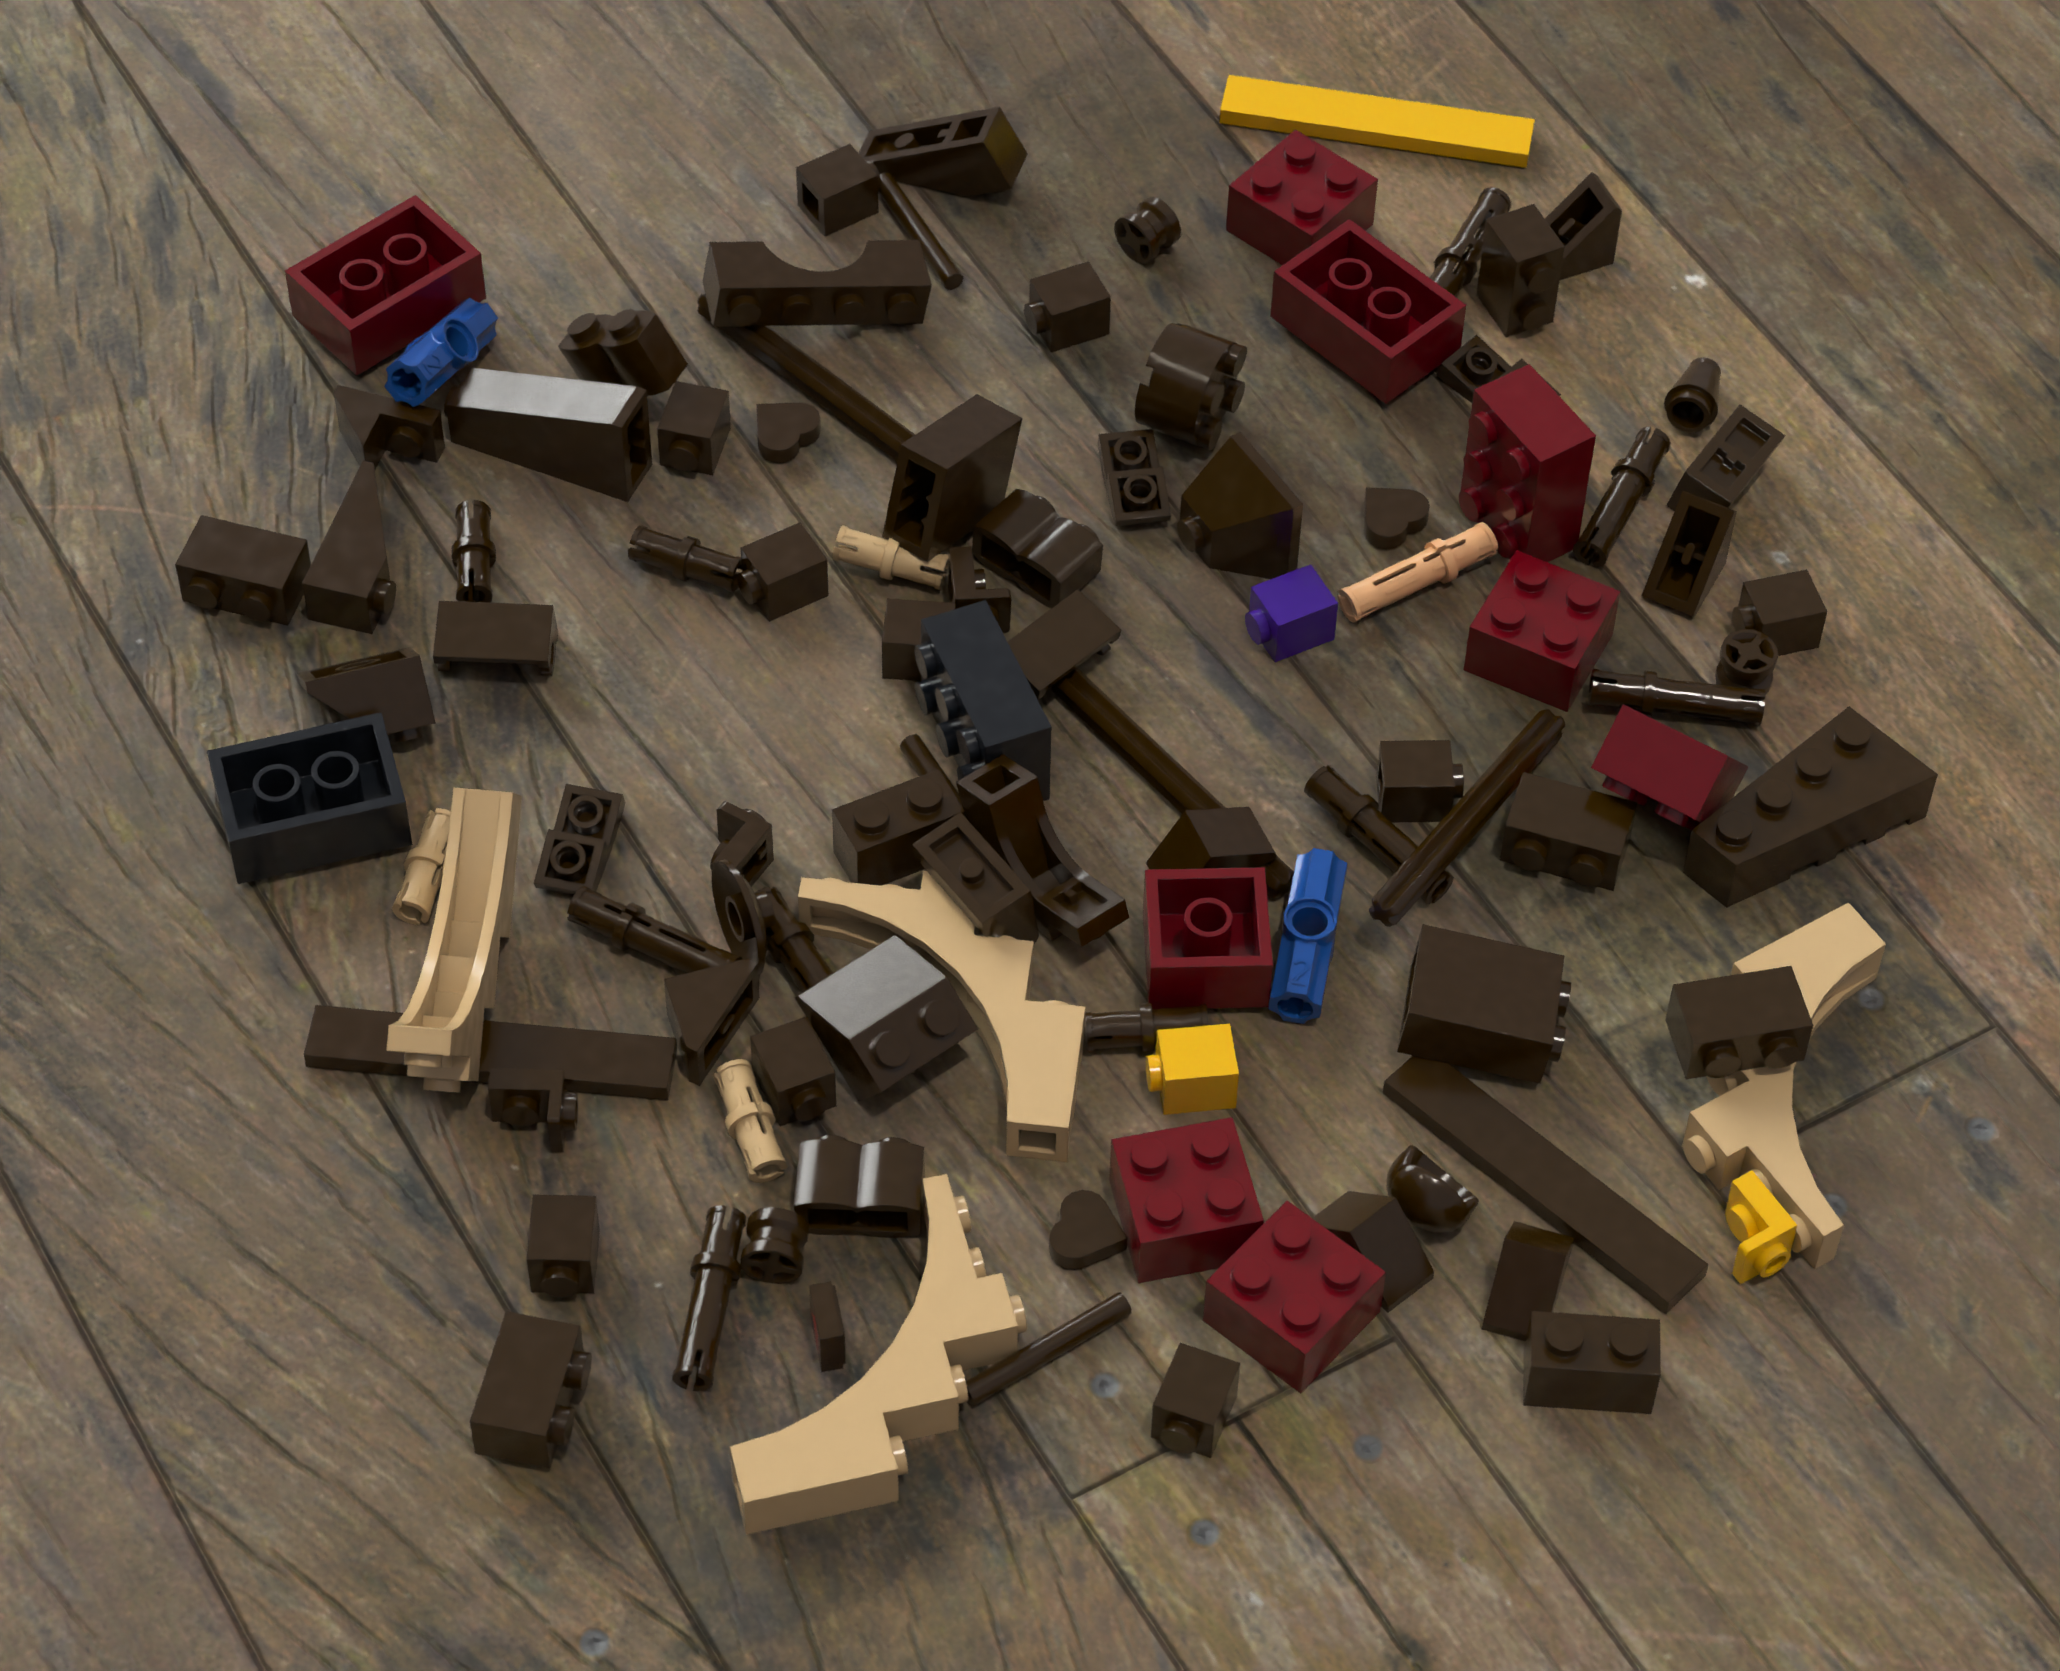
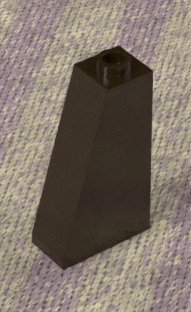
M471 368L459 387L454 386L449 391L445 400L444 415L448 418L452 443L625 502H629L652 466L647 390L637 386Z

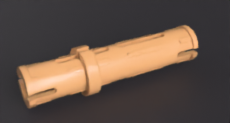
M1480 522L1474 525V527L1446 540L1434 539L1426 543L1424 550L1418 554L1387 567L1362 581L1339 589L1337 599L1345 617L1354 623L1370 613L1438 581L1448 583L1456 579L1458 572L1464 568L1497 554L1498 544L1495 535L1486 523Z

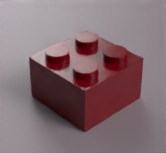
M1295 129L1229 185L1226 231L1279 264L1284 265L1349 219L1365 231L1374 224L1378 179Z
M1516 550L1469 627L1463 670L1568 712L1613 635L1621 591Z
M1624 704L1591 766L1592 769L1606 775L1602 784L1604 788L1631 801L1638 802V804L1643 806L1646 805L1649 797L1659 801L1654 810L1655 813L1691 830L1733 798L1749 767Z
M1265 867L1145 870L1143 929L1148 1003H1152V1009L1200 1006V1004H1207V1008L1269 1007L1273 961Z
M1233 1117L1111 1139L1109 1181L1122 1228L1127 1236V1245L1138 1283L1218 1269L1264 1224Z
M1287 1200L1206 1281L1203 1321L1301 1394L1380 1313L1386 1272Z

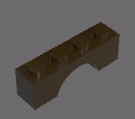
M868 240L865 250L858 260L847 267L833 271H811L790 265L774 255L763 241L709 242L702 280L713 327L923 324L932 287L920 240Z

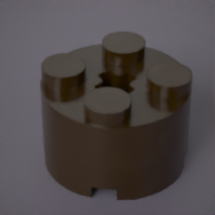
M1180 323L1169 324L1157 339L1146 363V366L1154 369L1149 386L1142 383L1139 384L1135 402L1136 422L1147 426L1149 429L1211 451L1216 446L1223 425L1222 419L1226 411L1235 413L1243 398L1245 382L1237 380V377L1244 365L1247 347L1189 325Z

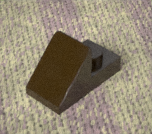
M337 385L333 393L339 430L359 466L363 460L373 462L374 470H376L386 450L408 458L415 457L435 463L438 462L445 449L440 410L421 405L413 407L407 402H396L393 398Z

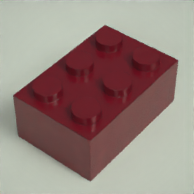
M417 195L412 196L285 270L292 316L356 376L406 347L410 342L429 331L464 300L471 298L479 303L486 299L481 252Z
M1350 219L1274 271L1270 317L1385 404L1441 365L1442 362L1461 348L1466 304Z
M1530 364L1474 389L1466 453L1463 459L1464 468L1459 493V504L1463 513L1470 521L1484 522L1490 527L1497 540V552L1501 556L1511 559L1515 551L1518 550L1535 558L1550 562L1572 551L1574 544L1579 539L1596 435Z

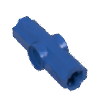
M471 298L464 300L429 331L410 342L406 347V351L386 368L388 377L385 388L396 402H407L413 407L419 405L457 371L475 361L479 351L497 336L495 331V324L498 320L497 315L488 303H478Z
M1313 848L1308 853L1298 854L1296 858L1288 905L1283 915L1281 941L1269 999V1010L1276 1012L1283 1021L1304 1024L1307 1020L1320 1018L1329 966L1334 953L1336 928L1347 873V862L1340 860L1334 851Z

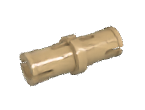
M841 526L836 542L855 546L858 549L839 544L838 547L835 546L833 549L832 560L879 571V577L887 580H892L894 576L935 587L938 590L942 589L947 574L926 569L925 566L941 571L948 569V554H938L927 562L901 548L899 542L892 538L887 540L849 529L847 526Z
M437 808L435 813L432 810L427 813L418 844H416L415 848L409 850L404 861L406 874L392 906L393 913L404 922L420 925L421 921L427 923L430 918L434 900L441 886L451 814V811L447 809Z
M744 1059L728 1061L716 1069L717 1073L713 1074L727 1109L728 1115L726 1116L725 1124L730 1137L737 1139L750 1180L756 1183L772 1181L784 1173L783 1169H787L785 1158L773 1132L772 1126L775 1123L773 1111L769 1104L763 1102L750 1062Z

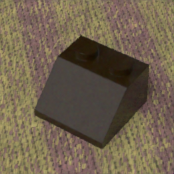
M896 935L888 938L795 997V1000L805 1016L808 1017L813 1029L858 1102L881 1093L978 1030L977 1025L948 978Z

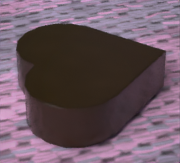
M807 403L756 404L758 450L765 460L773 463L788 462L797 456L801 446L812 444L820 436V415L814 406Z
M1366 487L1364 533L1367 541L1381 549H1394L1400 546L1406 540L1407 534L1417 533L1427 525L1430 509L1428 499L1420 492L1410 489Z
M1079 1190L1065 1197L1061 1203L1060 1221L1053 1226L1049 1237V1252L1057 1265L1065 1269L1076 1270L1127 1250V1236L1106 1201L1099 1194L1093 1191Z

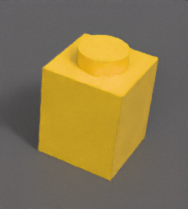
M1230 1023L1157 1030L1156 1055H1146V1076L1149 1092H1160L1163 1115L1236 1108L1239 1071Z

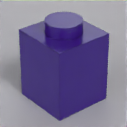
M1310 564L1252 586L1249 612L1245 614L1246 628L1254 643L1257 645L1262 644L1273 661L1278 662L1334 640L1338 602Z

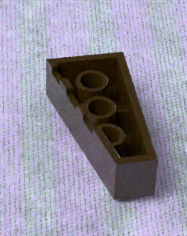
M1849 706L1692 829L1683 873L1727 908L1789 880L1791 873L1810 863H1814L1818 867L1835 859L1837 851L1861 840L1866 845L1885 836L1887 828L1903 821L1910 825L1925 818L1938 774Z

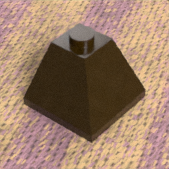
M1238 432L1229 437L1181 495L1180 521L1177 523V531L1185 548L1191 552L1195 551L1210 569L1273 579L1297 570L1303 503L1243 434Z
M410 647L297 673L300 685L308 694L349 719L382 713L390 743L403 742L424 736L422 726L436 723L420 655Z

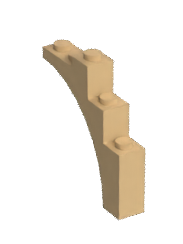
M453 788L443 876L426 958L408 1008L397 1022L389 1025L387 1051L404 1052L403 1065H408L407 1076L423 1077V1090L460 1093L461 1081H478L484 1008L494 1009L500 938H510L522 796L514 792Z
M923 871L920 890L907 889L894 884L879 886L844 882L836 878L813 879L801 877L798 893L799 922L806 923L814 935L845 940L870 950L896 935L948 978L977 1025L978 1030L976 1032L982 1038L1000 1077L1007 1111L1006 1156L1067 1162L1084 1046L1085 1006L1069 1005L1057 1000L1045 1002L1029 1001L1033 978L1034 941L1018 940L1006 935H1002L1000 938L979 935L980 930L928 871Z
M1848 902L1738 960L1733 964L1731 975L1792 966L1813 1023L1812 1036L1814 1031L1844 1000L1877 978L1886 943ZM1796 1062L1778 1069L1766 1066L1736 1071L1722 1078L1706 1076L1710 1086L1719 1097L1698 1107L1689 1114L1682 1147L1690 1165L1697 1172L1705 1173L1718 1190L1730 1185L1733 1180L1753 1170L1797 1224L1791 1250L1796 1253L1800 1252L1814 1270L1833 1260L1844 1224L1818 1189L1800 1148L1792 1109L1793 1071Z
M947 1174L922 1179L923 1217L928 1241L927 1263L915 1303L893 1343L862 1379L823 1409L778 1432L730 1446L732 1480L746 1535L899 1501L898 1476L908 1474L907 1459L902 1441L959 1429V1404L968 1402V1392L963 1371L996 1364L1018 1351V1334L1027 1332L1022 1300L1019 1294L1009 1296L1003 1273L986 1276L984 1261L979 1247L969 1249L964 1234L971 1232V1221L967 1203L963 1195L953 1196Z

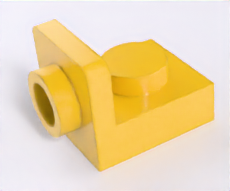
M1753 1170L1732 1181L1725 1211L1726 1221L1731 1232L1742 1242L1738 1246L1732 1275L1740 1284L1757 1275L1763 1278L1769 1277L1782 1269L1791 1257V1249L1797 1229L1795 1221Z

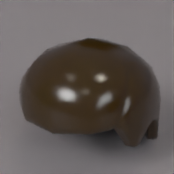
M1408 1146L1394 1160L1388 1170L1386 1179L1388 1196L1397 1198L1410 1225L1431 1233L1453 1232L1469 1219L1471 1213L1478 1205L1479 1200L1474 1194L1453 1179L1415 1146Z

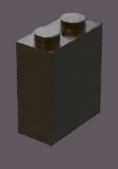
M976 394L902 443L882 537L887 540L892 538L899 542L901 548L928 562L970 533L974 525L1005 499L1023 418Z
M1423 924L1410 966L1397 1052L1540 1084L1548 1060L1559 1061L1565 1040L1566 1027L1556 1025L1557 1016L1562 1018L1565 1016L1571 992V982L1562 980L1565 956Z

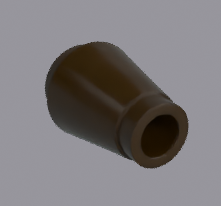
M1701 357L1693 360L1665 397L1664 407L1667 418L1675 428L1689 433L1701 431L1712 424L1717 417L1721 369L1712 359Z

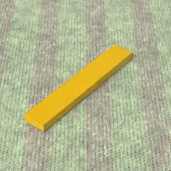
M1229 75L1220 108L1219 123L1290 134L1296 129L1302 134L1311 137L1526 168L1535 119Z

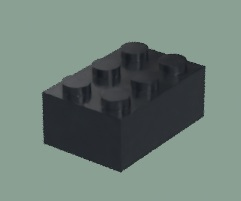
M984 600L921 619V644L914 647L916 662L921 673V681L915 683V693L923 714H932L937 723L936 735L942 753L946 758L953 756L958 765V780L1004 754L1037 776L1043 801L1049 800L1052 727L987 601Z
M382 713L207 751L215 793L238 884L413 845L406 800Z

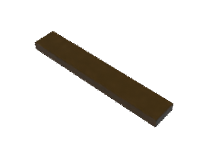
M315 1005L304 1051L306 1067L407 1076L408 1065H403L404 1052L387 1051L389 1025L397 1022L403 1013ZM483 1020L478 1081L466 1082L488 1083L490 1068L564 1069L567 1091L668 1100L677 1055V1040L673 1037Z
M1412 1056L1384 1081L1383 1094L1561 1233L1574 1237L1575 1244L1665 1314L1706 1276L1708 1263L1450 1064Z

